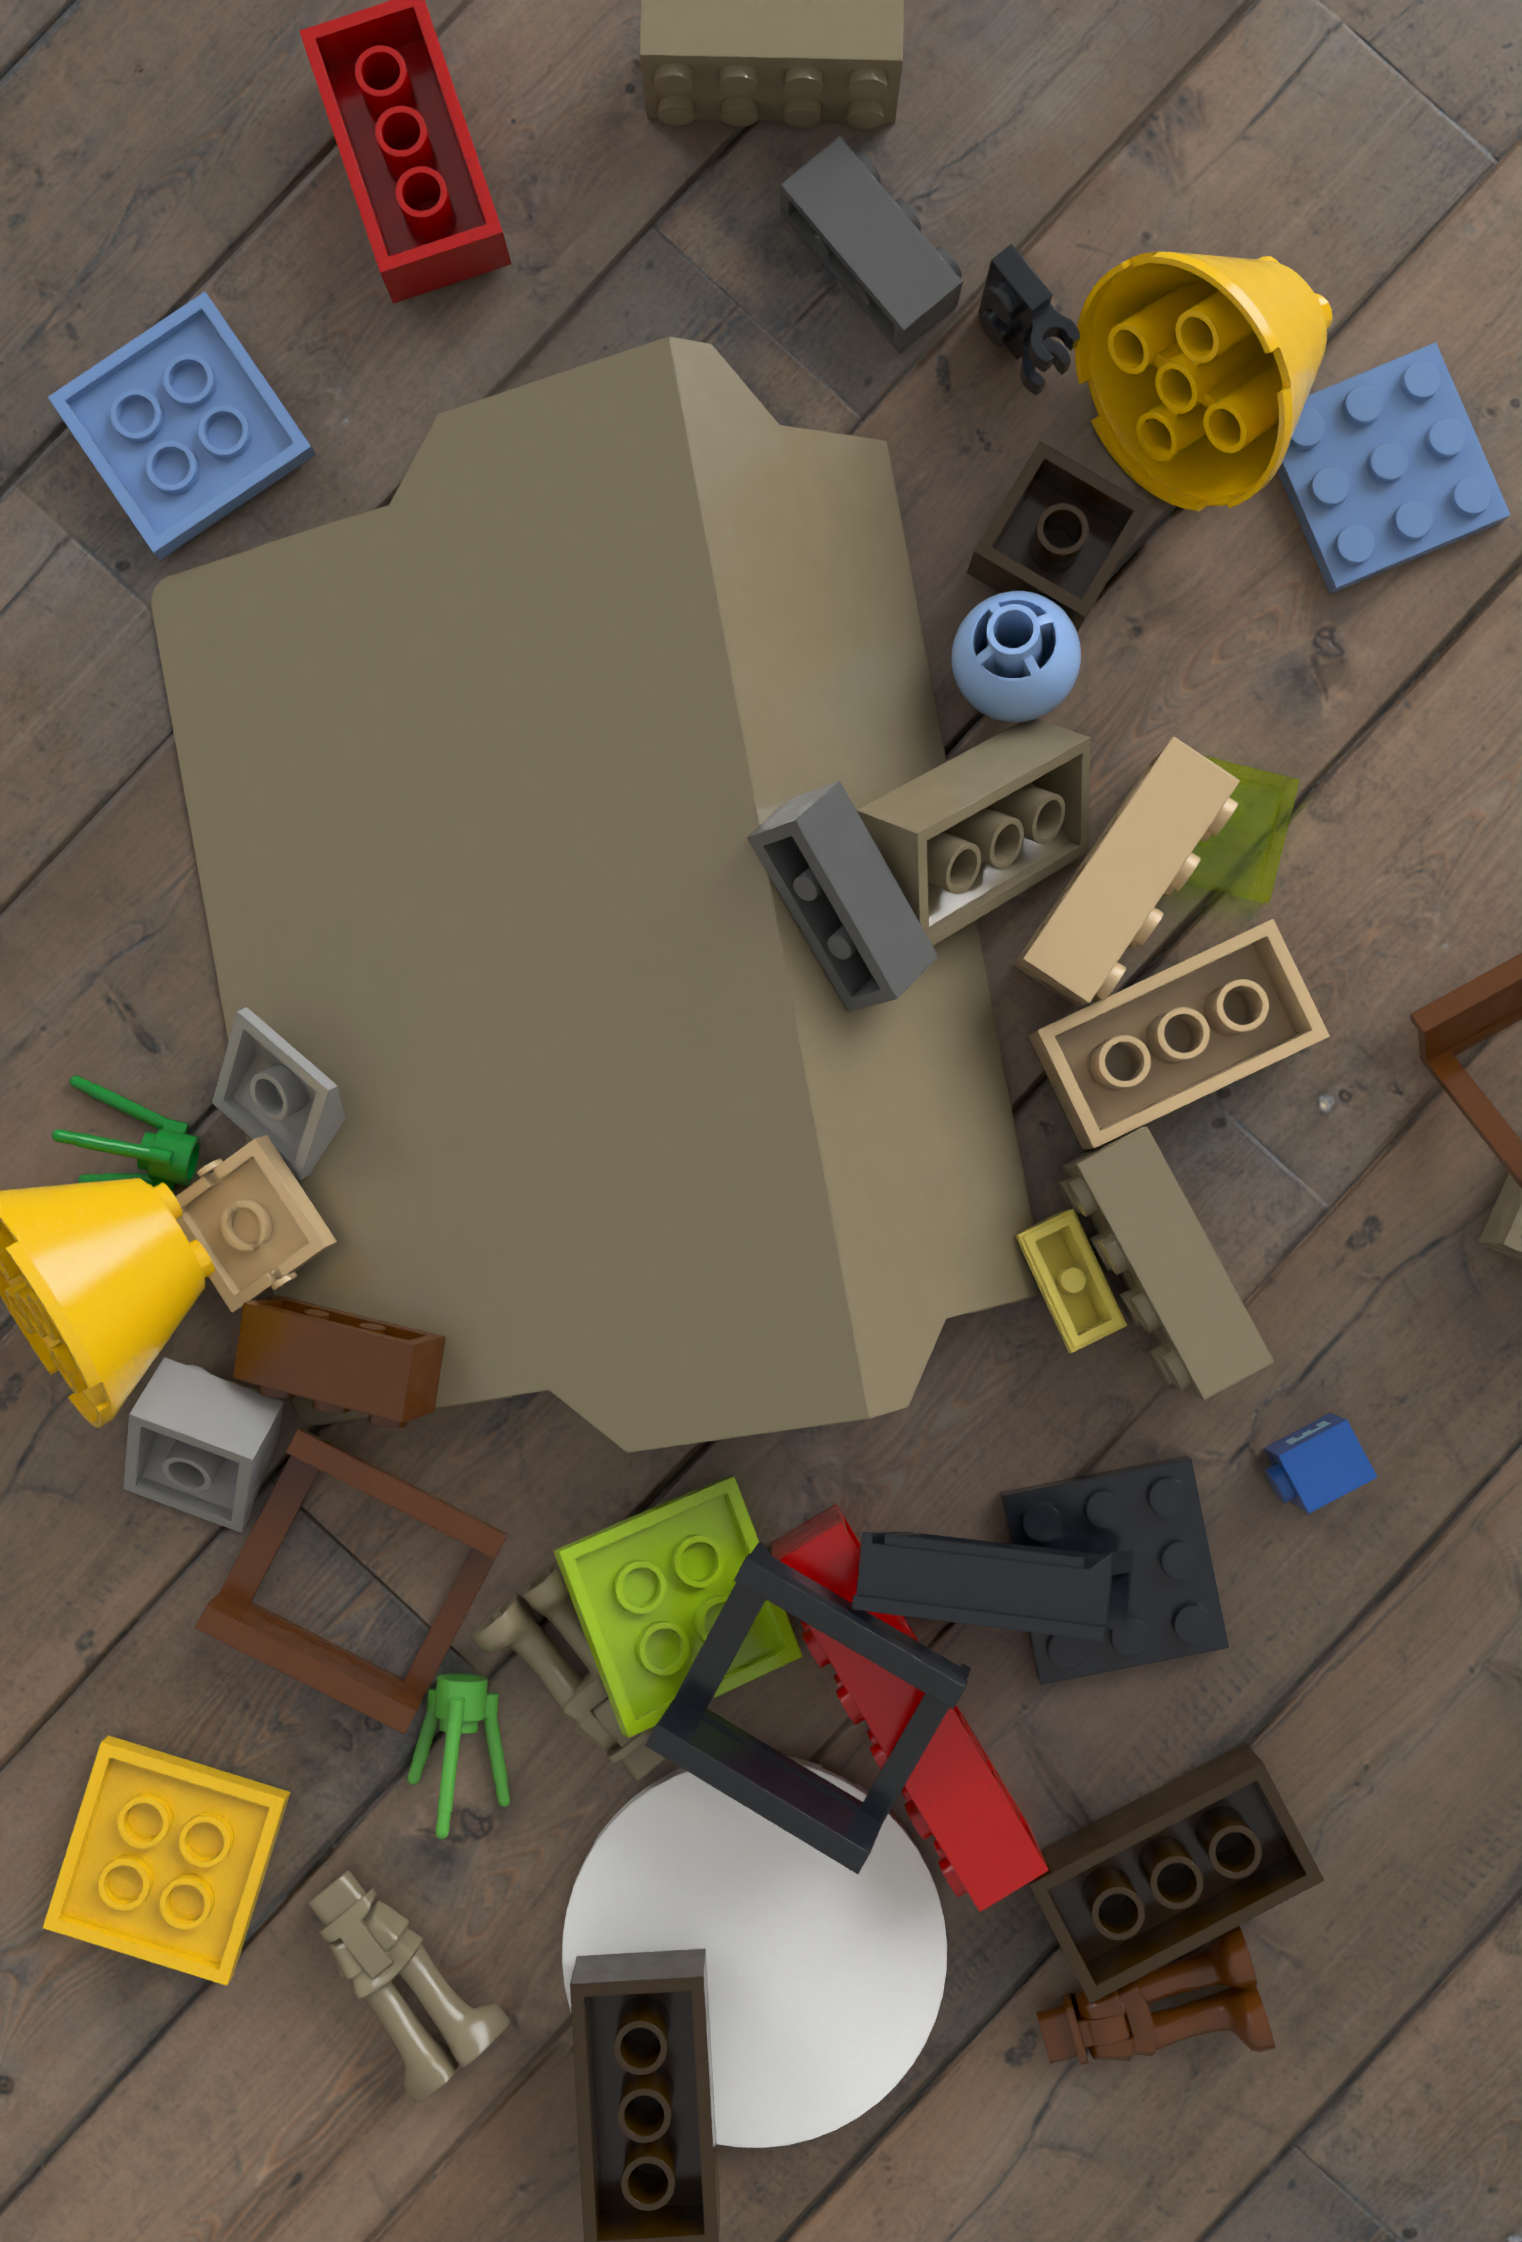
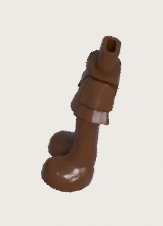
M1240 1926L1216 1937L1206 1948L1163 1965L1091 2004L1082 1989L1076 1994L1062 1995L1064 2005L1036 2012L1050 2064L1075 2057L1079 2058L1081 2065L1088 2064V2049L1092 2058L1096 2060L1131 2061L1134 2054L1153 2056L1156 2050L1176 2042L1218 2031L1234 2032L1251 2051L1263 2052L1275 2049L1268 2017L1256 1987L1257 1978ZM1213 1985L1230 1986L1218 1993L1156 2012H1151L1149 2005L1153 2002Z

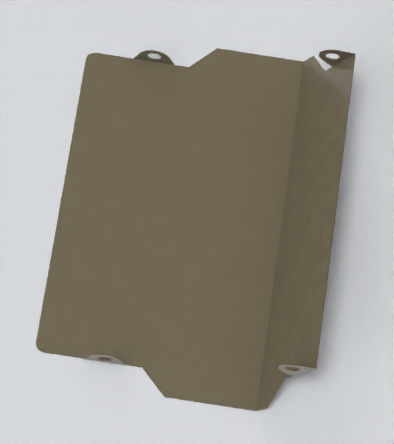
M668 336L439 413L390 504L266 543L254 549L167 576L159 581L151 596V609L228 1042L237 1011L247 1007L338 1086L346 1118L310 1175L300 1181L297 1179L337 1242L295 1271L297 1277L285 1283L279 1290L273 1291V1296H285L446 1336L435 1409L511 1398L514 1395L549 1390L624 1451L630 1453L865 1420L907 1408L947 1318L962 1314H972L1042 1295L1015 1235L1032 1227L1033 1220L977 921H973L935 944L933 947L938 957L898 999L848 1012L747 839L753 831L786 802L798 795L840 781L857 810L947 762L887 441L779 425L712 344ZM245 1133L246 1144H248L253 1139ZM298 1395L292 1398L295 1413L302 1421L309 1425H325L369 1418V1414L355 1410L347 1413L320 1411L312 1407L313 1399Z

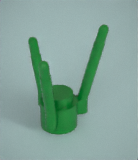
M75 1075L70 1078L69 1083L72 1087L159 1130L157 1134L146 1132L141 1144L61 1129L54 1130L52 1132V1139L56 1142L137 1159L138 1169L148 1171V1173L82 1174L78 1178V1183L140 1178L153 1187L163 1182L173 1192L176 1184L190 1185L199 1160L201 1139L199 1136L188 1134L189 1123L168 1119L80 1076Z

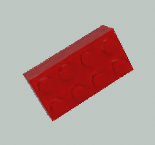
M390 0L300 30L299 32L380 274L393 304L511 265L503 230L425 0Z

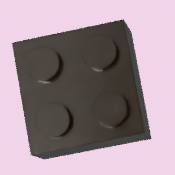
M1039 441L974 550L967 574L1000 593L1027 591L1048 598L1065 611L1078 632L1152 506Z

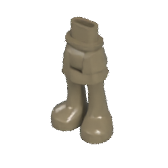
M556 1561L529 1581L522 1590L521 1596L535 1611L545 1616L555 1626L588 1668L589 1672L582 1679L540 1627L532 1611L518 1593L513 1594L498 1606L473 1631L471 1638L485 1652L492 1653L510 1648L522 1657L539 1676L561 1707L559 1714L575 1723L574 1732L583 1736L600 1749L608 1750L607 1758L611 1763L614 1764L621 1761L633 1777L639 1780L666 1759L645 1746L655 1726L630 1738L622 1735L558 1562Z
M348 1869L317 1894L308 1904L324 1924V1927L318 1933L323 1940L329 1943L341 1978L351 1981L354 1995L357 1999L364 1998L373 2009L399 2051L406 2067L403 2077L404 2087L412 2100L417 2103L442 2087L455 2074L459 2065L464 2068L477 2058L507 2028L511 2018L503 2007L497 2003L491 2002L475 2008L466 2004L454 1992L422 1945L424 1938L408 1929L410 1920L400 1915L381 1900L373 1902L378 1894L372 1887L365 1891ZM400 1975L417 1996L441 2032L447 2045L435 2040L413 2013L392 1982L396 1976Z

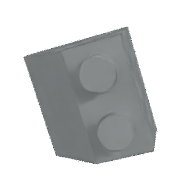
M164 1357L129 1413L123 1489L242 1533L249 1520L279 1439L284 1401L261 1395L257 1392V1388L244 1387L211 1375L201 1367L184 1365Z

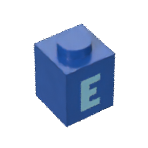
M1332 1413L1319 1418L1264 1448L1272 1463V1466L1265 1469V1474L1276 1495L1282 1503L1285 1504L1291 1500L1295 1506L1307 1513H1311L1377 1478L1348 1420Z

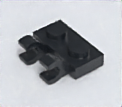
M1010 244L990 262L978 311L981 315L979 320L985 334L997 347L1003 348L1006 345L1017 360L1022 357L1020 367L1021 381L1028 391L1038 395L1043 390L1046 381L1037 372L1036 368L1046 372L1053 364L1061 375L1067 372L1071 358L1065 347L1070 351L1076 348L1080 339V333L1075 323L1060 314L1052 305V292L1016 248ZM1051 337H1057L1062 340L1065 347L1059 342L1054 341Z

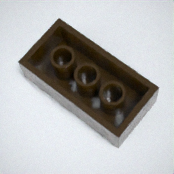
M1245 1742L1041 1849L1049 1871L1028 1884L1091 2004L1325 1880L1264 1763Z
M706 1949L577 1956L570 1982L584 2242H719L720 2193Z

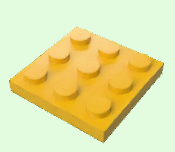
M108 1735L100 1743L43 1929L227 1986L236 1970L291 1792Z

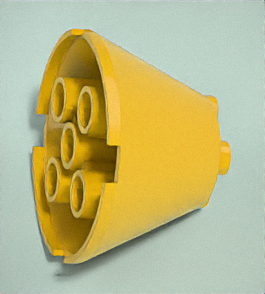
M1156 251L1131 257L1115 266L1099 279L1085 300L1077 324L1080 339L1075 348L1078 384H1083L1086 381L1088 383L1091 397L1098 416L1092 419L1091 422L1105 448L1118 465L1137 484L1154 496L1174 506L1201 511L1207 506L1228 505L1229 509L1248 500L1269 483L1283 462L1324 357L1327 329L1331 326L1333 320L1329 302L1322 295L1314 293L1306 281L1295 271L1280 264L1271 256L1245 259Z
M140 1178L0 1190V1297L49 1374L52 1375L59 1371L74 1392L68 1396L69 1401L90 1424L100 1428L113 1420L205 1289V1278L215 1273L213 1262L198 1240L194 1239L190 1242L187 1240L176 1221L183 1216L181 1206L172 1191L163 1182L153 1187Z

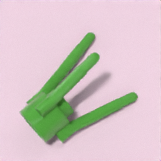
M463 1673L440 1674L437 1676L436 1688L428 1689L427 1711L407 1780L411 1785L419 1783L438 1720L440 1719L439 1730L446 1732L437 1807L436 1836L438 1839H445L449 1834L461 1734L477 1732L478 1721L480 1720L484 1721L498 1804L501 1807H506L510 1803L508 1778L497 1717L499 1693L487 1692L488 1678L484 1676Z

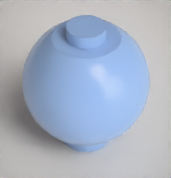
M1009 591L996 594L979 603L960 624L952 646L951 661L953 675L964 698L980 713L1004 722H1026L1037 719L1059 706L1068 696L1077 680L1081 664V646L1076 628L1065 611L1044 596L1027 591Z

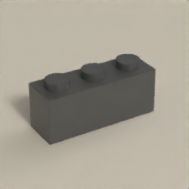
M839 136L781 184L780 213L897 352L901 354L957 308L963 283L961 280V270L953 256L945 248L938 246L935 249L920 232V221L909 204L901 198L894 201L882 187L879 172L871 159L861 150H857L854 153Z
M840 781L791 798L747 837L848 1012L898 999L938 957Z

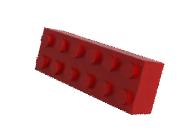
M837 1503L771 1542L772 1556L852 1603L853 1595H856L861 1543ZM866 1611L919 1642L904 1616ZM800 1620L805 1630L801 1633L817 1664L820 1668H823L831 1663L837 1672L833 1675L839 1687L835 1691L849 1718L855 1726L865 1720L870 1727L866 1731L872 1743V1746L869 1748L881 1770L925 1693ZM956 1704L954 1709L949 1707L901 1792L906 1800L904 1808L921 1838L926 1840L932 1835L935 1836L936 1840L933 1841V1845L941 1859L938 1861V1864L951 1889L958 1898L968 1892L979 1912L1046 1873L1049 1869L1031 1827L958 1705Z

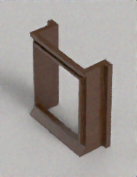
M1522 953L1411 1013L1410 1017L1411 1022L1418 1029L1420 1060L1522 1189L1521 1139L1455 1058L1459 1053L1522 1019Z
M299 1428L286 1451L291 1456L223 1587L206 1605L195 1629L405 1735L508 1533ZM320 1470L472 1547L405 1679L252 1602Z

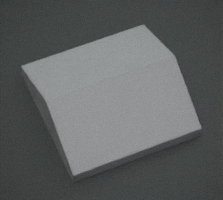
M245 1007L237 1011L212 1103L252 1139L268 1135L293 1175L300 1181L310 1175L346 1120L339 1088L250 1009Z

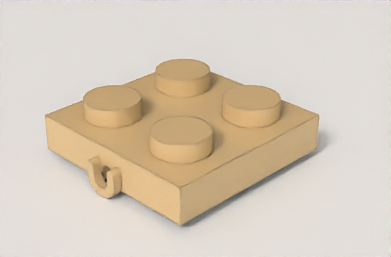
M268 1135L253 1139L225 1161H222L220 1158L207 1164L197 1172L200 1179L176 1196L183 1212V1216L176 1221L189 1242L196 1239L207 1251L215 1267V1273L208 1277L232 1313L242 1309L244 1302L256 1300L271 1288L273 1291L282 1288L285 1283L297 1277L295 1271L337 1242Z

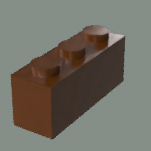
M278 1295L243 1303L233 1378L258 1385L257 1392L267 1397L293 1398L298 1395L313 1399L312 1407L320 1411L347 1413L355 1410L369 1414L368 1421L373 1425L385 1428L407 1427L409 1420L435 1411L446 1336Z

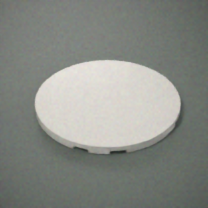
M789 1757L862 1802L869 1792L859 1784L855 1785L847 1779L823 1769L820 1764L796 1757ZM683 1768L660 1778L635 1795L612 1817L600 1832L575 1879L566 1911L562 1939L564 1986L570 2011V1982L577 1956L706 1949L716 2140L719 2145L742 2148L786 2146L811 2140L839 2129L879 2103L911 2068L926 2044L941 2004L947 1971L945 1920L937 1887L928 1864L916 1842L901 1821L891 1811L881 1826L870 1855L859 1874H856Z

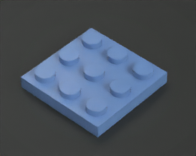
M206 291L48 396V399L152 552L160 560L316 455Z
M1436 342L1308 395L1283 462L1277 471L1330 594L1498 525L1511 515Z

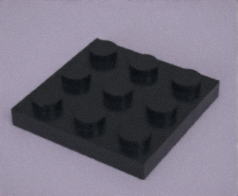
M1186 1455L1001 1492L1011 1544L1103 1554L1106 1556L1112 1552L1134 1550L1129 1630L1107 1629V1640L1104 1642L1028 1632L1037 1678L1041 1685L1229 1648L1192 1459Z

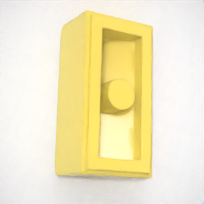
M1074 1209L1058 1212L1015 1235L1069 1353H1073L1127 1326Z

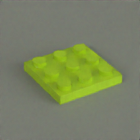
M735 1476L720 1478L553 1550L621 1733L628 1738L656 1726L674 1700L736 1584L734 1578L746 1556L749 1553L751 1554L759 1543ZM768 1600L765 1601L713 1698L803 1657L785 1610Z

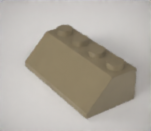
M1038 719L1020 722L857 809L860 818L932 946L1088 853L1091 737Z

